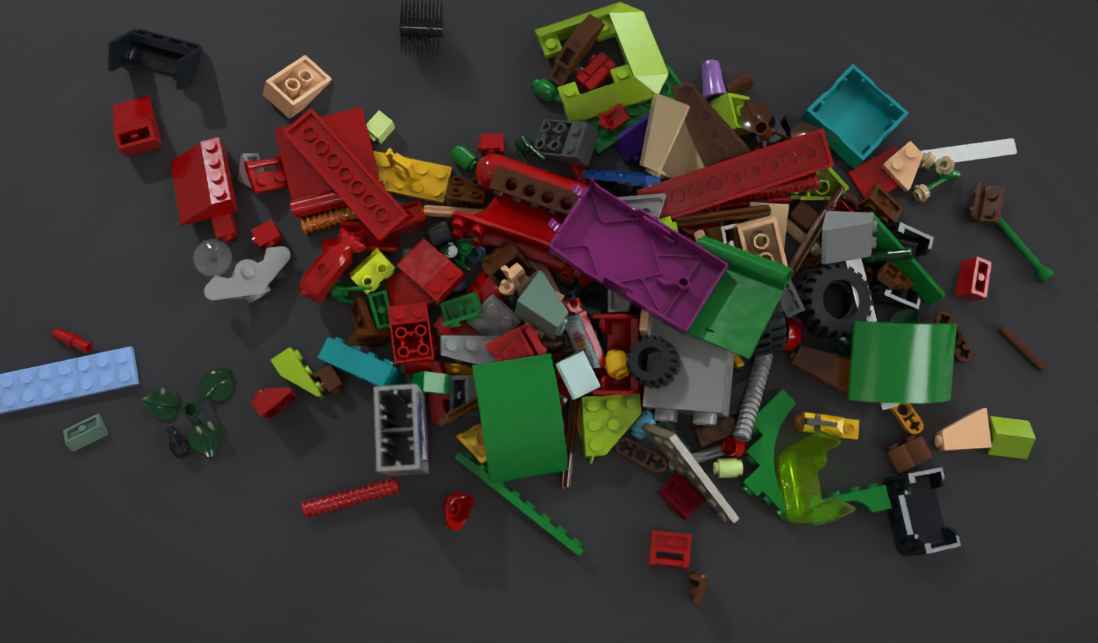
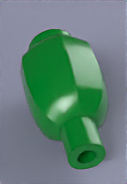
M536 78L531 88L534 89L533 92L536 96L549 102L553 100L559 104L562 102L559 94H557V88L546 79L539 80Z

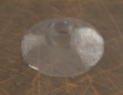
M209 239L198 245L193 255L196 269L203 275L210 277L223 274L229 268L232 261L230 248L218 239ZM216 256L217 261L212 262V258Z

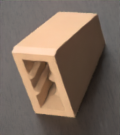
M987 408L975 410L937 431L935 445L938 447V451L992 447Z

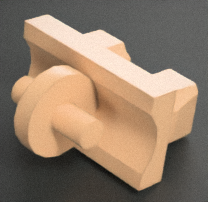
M518 263L514 264L511 268H508L506 265L501 267L502 272L507 280L503 279L499 285L501 294L512 295L515 290H518L519 294L522 295L531 283V280L524 274L526 273Z

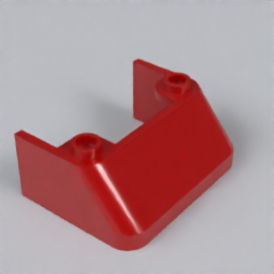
M593 314V318L601 319L599 328L603 334L608 335L607 353L613 349L617 351L622 350L626 354L631 353L629 349L631 345L634 347L637 339L642 341L639 330L641 315ZM607 373L599 380L601 390H593V394L643 393L645 386L632 378L631 374L617 380L616 378H611Z

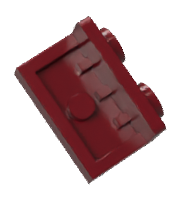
M678 472L657 491L662 499L684 521L706 500L701 492L695 489L688 479Z

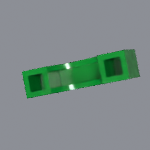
M878 482L867 484V489L860 490L858 486L847 489L848 493L845 494L836 491L828 493L829 497L823 499L821 495L810 497V502H805L810 525L816 526L834 522L838 508L849 501L861 505L867 513L892 508L886 485L879 486Z

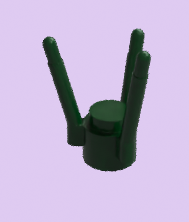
M525 135L519 137L514 144L517 148L516 153L520 156L523 163L529 165L523 154L527 155L531 151L540 159L545 160V157L534 148L535 143Z
M453 239L451 242L440 244L437 250L449 258L450 261L470 271L467 265L455 258L458 253L457 244L472 243L478 239Z

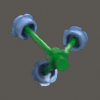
M468 243L457 247L458 257L462 263L468 257L475 264L483 262L486 254L484 247L472 246L470 248ZM466 279L453 291L460 292L462 289H466Z

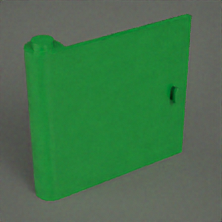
M702 236L697 239L696 244L729 265L686 334L750 359L790 281L792 268L707 236Z

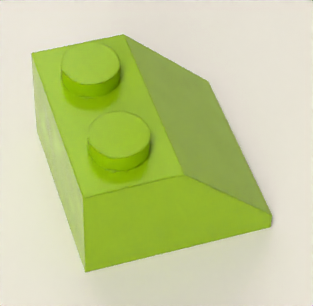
M726 93L710 101L711 106L738 136L750 134L742 124L743 105L749 97Z

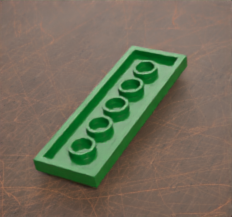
M667 64L666 68L669 75L659 94L675 100L671 88L682 83ZM652 99L624 108L631 120L614 132L604 130L599 124V117L584 121L588 122L599 132L594 147L596 154L600 155L615 145L616 138L620 133L650 113Z

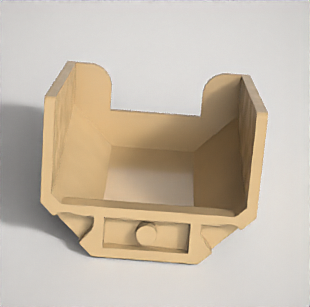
M654 94L640 159V165L646 167L645 172L657 177L661 176V179L666 180L667 178L671 179L704 168L684 122L690 106L663 95Z

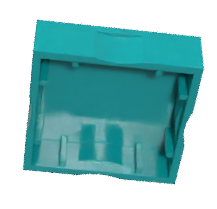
M852 64L836 80L831 89L823 93L805 111L800 119L819 129L823 128L828 146L851 167L856 169L909 113L893 98L882 92L868 76Z

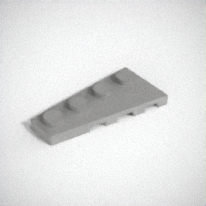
M441 335L440 356L475 365L498 362L484 345L500 336Z

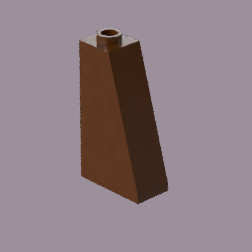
M803 346L791 351L788 357L790 360L788 366L848 399L850 357Z

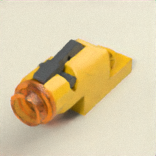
M808 412L796 413L794 416L793 427L800 432L818 434V436L858 440L859 420Z

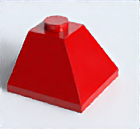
M266 388L256 392L251 403L260 417L270 421L300 395L290 388Z

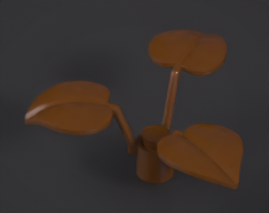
M746 99L742 109L743 127L748 132H755L759 137L760 149L764 148L763 141L769 140L773 134L788 140L819 129L807 123L798 124L791 129L792 137H788L769 126L768 123L772 119V110L767 104Z

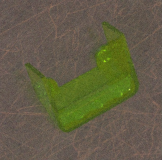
M822 430L786 448L777 457L785 516L788 521L795 524L831 523L856 511L854 506L834 497L825 502L822 501L817 471L824 468L827 463L826 451L842 443L840 439Z

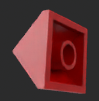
M420 200L401 205L409 215V218L395 229L391 235L393 238H398L426 228L428 222Z

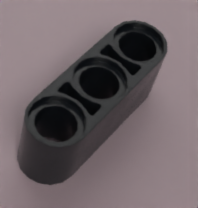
M444 219L426 226L434 247L452 240Z

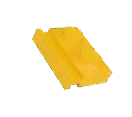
M389 148L385 155L390 166H394L397 169V174L402 178L413 180L416 176L413 163L398 153L394 154L393 150Z

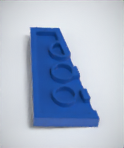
M614 169L582 171V178L584 179L593 178L604 180V182L616 181L618 184L628 183V185L641 184V187H652L653 183H661V176L657 177L647 173Z

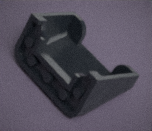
M901 222L884 225L904 248H913V258L917 262L920 256H925L931 251L934 237ZM877 262L874 265L866 263L874 270V278L868 283L869 290L872 291V300L909 310L919 309L921 296L918 292L912 291V287L909 290L890 289L888 286L882 285L878 280L877 273L883 262Z
M943 467L885 478L882 482V485H886L892 507L887 510L896 549L902 556L930 554L961 546L958 532L952 527L944 526L936 488L943 487L945 483Z

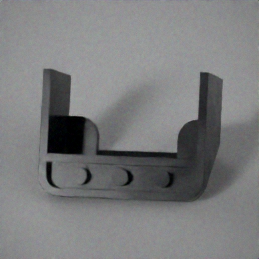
M133 29L109 42L108 71L112 72L119 67H124L128 71H135L141 66L173 74V79L176 81V89L180 90L193 81L202 55V46L142 29Z

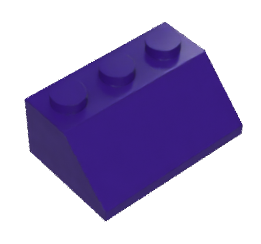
M649 113L620 133L616 138L615 149L627 165L632 162L635 164L641 159Z

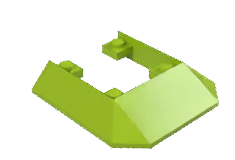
M618 2L534 30L545 59L559 54L562 49L560 41L569 38L589 14H592L605 23L597 37V41L600 42L616 37L626 65L610 70L613 84L583 94L579 93L575 82L557 87L568 121L584 122L598 117L600 113H606L619 103L626 108L650 100L654 94L660 93L669 73L643 11Z

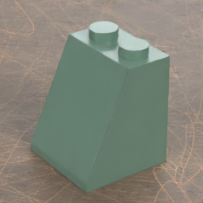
M539 270L517 300L514 315L554 340L557 335L560 337L566 329V324L569 321L566 319L568 310L544 273Z

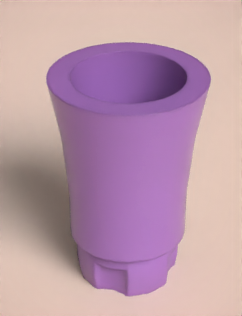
M715 60L705 61L701 66L703 96L709 104H711L710 101L727 93L720 64Z

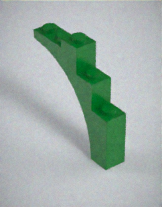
M782 389L757 413L752 433L755 436L758 434L760 437L745 452L746 461L752 466L756 465V468L740 483L743 485L742 490L749 497L751 495L758 497L762 494V500L768 506L772 505L776 509L775 513L781 520L791 521L796 514L787 504L779 489L774 468V449L780 426L787 414L797 403Z

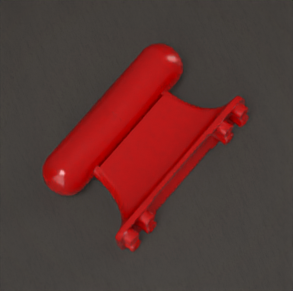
M493 153L483 156L475 169L479 186L492 192L494 190L489 187L497 165L570 191L575 183L584 189L588 187V185ZM512 180L507 183V189L510 191L517 187L516 181ZM526 188L525 195L532 197L535 194V188ZM546 193L543 196V201L551 203L554 198L553 194ZM505 194L504 197L496 195L492 202L477 214L455 211L451 216L450 230L452 232L451 237L454 240L477 238L476 242L469 244L473 247H479L482 244L496 249L503 242L512 241L528 260L561 272L560 275L565 279H571L572 276L579 278V283L585 286L595 281L548 252L549 244L556 232L548 227V223L554 218L557 223L562 224L567 215L559 213V216L550 214L547 208L541 207L539 210L530 207V202L523 200L522 203L511 200L512 196ZM568 199L563 200L561 203V207L564 210H568L572 206V202Z

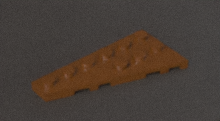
M689 80L671 88L676 101L690 106L684 122L704 167L752 152Z

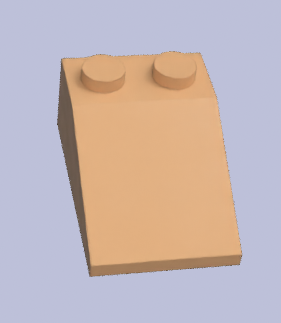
M304 55L266 80L263 95L290 119L302 111L332 79Z

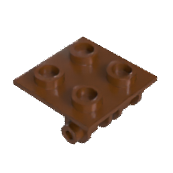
M450 176L445 204H449L450 207H458L460 201L461 208L463 202H466V208H468V203H470V208L483 209L485 189L479 186L477 179Z

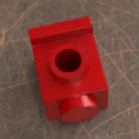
M503 133L481 134V141H477L478 152H482V155L493 153L505 156Z

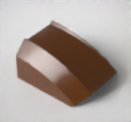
M512 241L503 242L488 256H485L482 267L487 275L498 286L503 279L507 280L501 270V267L504 265L511 268L514 264L518 263L526 272L524 274L527 277L537 271Z

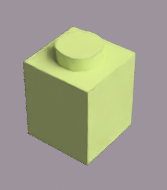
M378 111L367 123L370 140L381 144L395 129L393 121L381 111Z

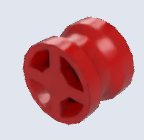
M729 436L722 441L721 450L726 456L740 458L746 452V444L744 441H739Z

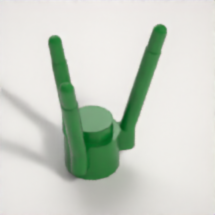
M353 280L340 281L332 286V297L338 298V302L352 304L354 300L346 298L349 297L350 291L372 290V286L349 287V285L356 283Z

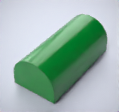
M386 290L367 294L376 329L390 330L387 309L390 306Z

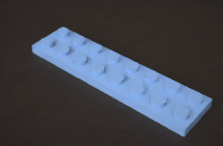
M130 346L0 374V414L139 385L134 348Z

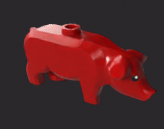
M341 228L338 234L339 243L329 246L302 277L299 284L300 294L312 301L322 303L326 299L330 287L339 280L345 269H351L354 265L352 260L353 254L359 253L366 248L363 241L368 235L367 231L360 229L357 232H348L346 229Z

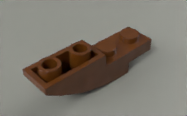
M589 14L564 44L554 60L556 64L548 78L559 86L566 85L583 56H587L605 23Z

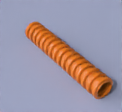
M347 206L346 208L341 207V209L336 208L335 211L330 210L329 213L326 211L324 214L318 213V216L312 215L311 218L309 216L306 217L307 219L301 218L300 223L303 232L307 235L310 231L314 233V230L320 231L321 228L324 230L326 227L331 228V225L337 226L338 223L341 224V222H348L349 220L354 221V219L359 220V218Z

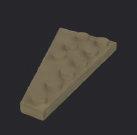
M645 423L641 427L646 435L664 453L666 458L675 465L676 471L680 475H684L701 492L707 503L717 511V516L722 521H729L735 524L740 519L675 433L649 423Z

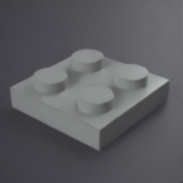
M492 294L481 304L484 314L478 316L479 320L469 322L468 324L482 336H502L518 325L521 319L514 315V312Z

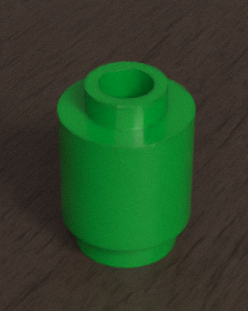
M457 145L450 153L452 161L466 172L469 170L473 171L476 168L478 157L466 147Z

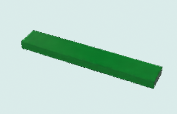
M874 214V220H877V232H873V237H877L876 248L879 251L904 248ZM914 258L913 260L892 261L914 283L912 288L920 294L921 298L929 306L945 298L946 294Z

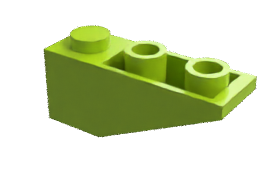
M289 347L271 359L280 376L321 399L325 397L322 393L324 390L319 381L315 383L312 378L314 373L308 365L304 366L301 360L304 358L298 349L294 350Z

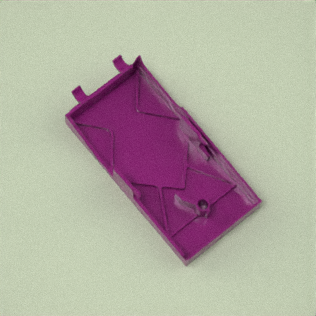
M591 178L586 189L581 188L575 183L571 191L580 198L564 222L559 224L552 218L548 223V227L556 232L549 244L548 252L685 335L729 264L642 209H635L598 186L593 178Z

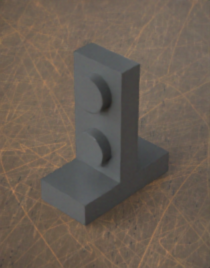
M790 279L780 298L783 314L786 319L805 310Z

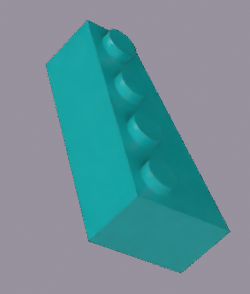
M328 337L317 357L323 362L346 373L349 372L361 380L365 379L376 387L401 385L406 376L394 367L395 363L385 358L381 361L378 359V355L369 351L365 354L361 352L362 348L358 346L349 347L345 345L346 341L338 337L335 340Z

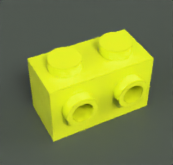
M376 248L349 274L358 286H372V290H363L368 294L370 291L374 292L384 278L388 279L394 273L395 267Z

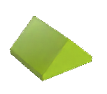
M989 416L992 447L987 448V455L1026 460L1036 440L1030 422Z

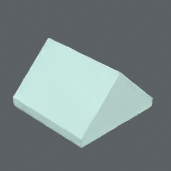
M582 349L556 364L573 400L601 387Z

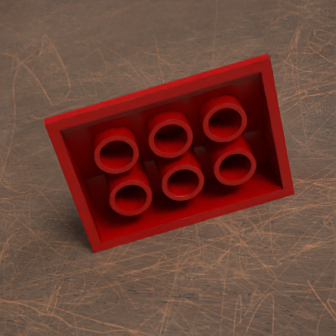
M219 137L198 143L170 162L182 226L238 211L227 151Z

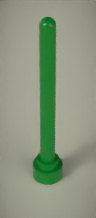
M1000 216V221L997 225L1037 270V278L1041 283L1055 273L1051 268H1047L1039 262Z

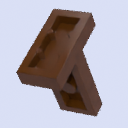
M357 297L348 307L356 328L347 338L349 346H382L391 336L388 329L375 328L364 297Z

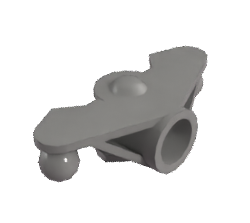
M283 246L266 248L264 259L259 263L249 259L240 261L236 265L231 278L227 279L215 275L204 289L205 298L209 301L245 299L247 303H251L271 291L269 284L289 261L290 251Z

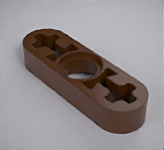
M941 311L933 318V323H940L939 320L944 317L947 319L945 323H956L951 313L947 311ZM957 325L956 334L958 339L955 345L960 343L962 345L955 348L954 360L959 363H965L972 359L973 350ZM961 351H966L967 354L962 357L959 356Z
M621 437L614 445L615 451L619 455L654 473H662L667 468L665 457L629 438ZM626 441V446L631 449L633 445L636 446L632 452V457L628 455L630 451L627 449L620 451L618 443ZM637 450H644L646 452L645 460L639 461L636 459L635 453ZM650 454L653 455L652 460H662L663 468L655 469V464L649 462V466L645 464L649 460Z

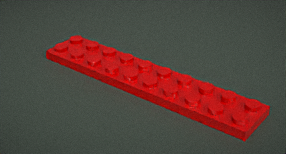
M821 128L662 181L661 183L653 184L652 187L637 189L636 191L638 195L665 193L666 198L659 219L668 216L674 219L832 167L834 163L824 129Z

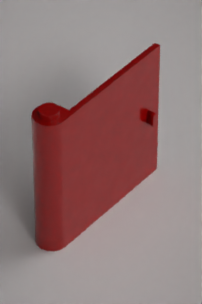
M358 107L320 117L386 189L384 181H380L363 108ZM290 125L275 128L292 199L290 207L294 218L297 219L348 206L283 134V131Z

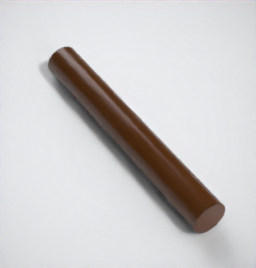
M1005 325L998 330L1040 371L1047 367Z

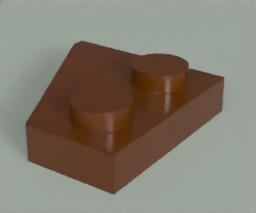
M892 261L882 263L877 273L878 280L882 285L888 286L890 289L909 290L914 286V283Z

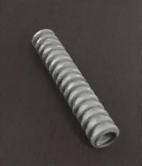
M772 354L758 356L754 359L755 362L751 369L752 372L750 373L749 383L745 390L743 404L739 411L740 415L736 422L737 426L733 433V436L739 441L746 442L751 439L750 435L752 434L753 424H755L758 408L760 407L761 397L766 385L765 381H767L770 365L772 364Z

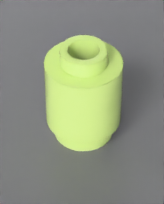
M717 458V461L713 463V472L717 474L718 478H737L738 475L743 474L742 460H737V458Z

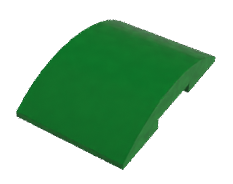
M853 321L848 400L881 403H937L951 400L957 324Z
M551 353L472 365L489 483L568 470L561 405Z

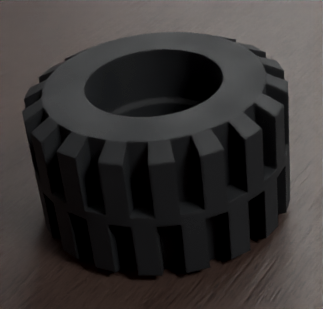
M579 279L576 281V285L573 284L571 286V291L568 294L571 306L574 307L572 300L579 298L582 311L586 310L591 325L599 328L601 319L593 318V314H610L608 313V288L596 281H592L588 286L579 283ZM589 297L603 299L601 304L593 307L583 303Z
M650 335V338L647 336L642 337V341L637 339L634 347L631 345L629 348L631 353H627L626 356L629 361H626V366L629 367L628 372L632 375V378L648 388H661V385L667 386L669 380L672 382L675 379L673 378L674 374L678 375L677 367H680V362L678 361L680 357L676 353L677 350L667 340L659 336L657 338L655 335ZM653 352H661L663 362L660 368L654 372H646L644 369L646 357Z

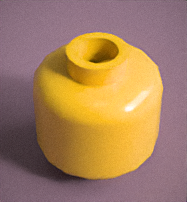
M613 349L605 357L607 365L605 369L608 375L617 380L629 375V367L626 366V361H629V359L622 350L617 351Z

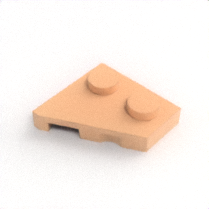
M910 141L881 167L907 192L911 188L923 154Z

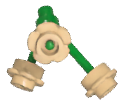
M931 151L923 153L920 162L921 168L929 169L931 166L936 167L935 169L939 173L940 179L928 187L924 184L915 185L912 195L917 201H926L930 197L929 190L942 182L960 177V172L955 171V163L949 156H943L934 162L936 156L932 155Z

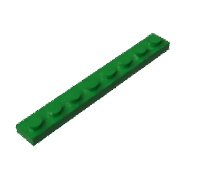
M466 451L464 454L461 452L457 453L454 457L575 554L578 556L582 554L584 550L581 548L583 544L575 537L572 540L565 535L567 533L565 529L559 525L554 527L550 524L551 518L543 512L541 515L535 512L536 507L528 500L525 503L519 499L520 494L513 488L507 490L503 486L505 484L504 481L489 483L488 469L482 464L479 466L474 464L472 461L475 458Z

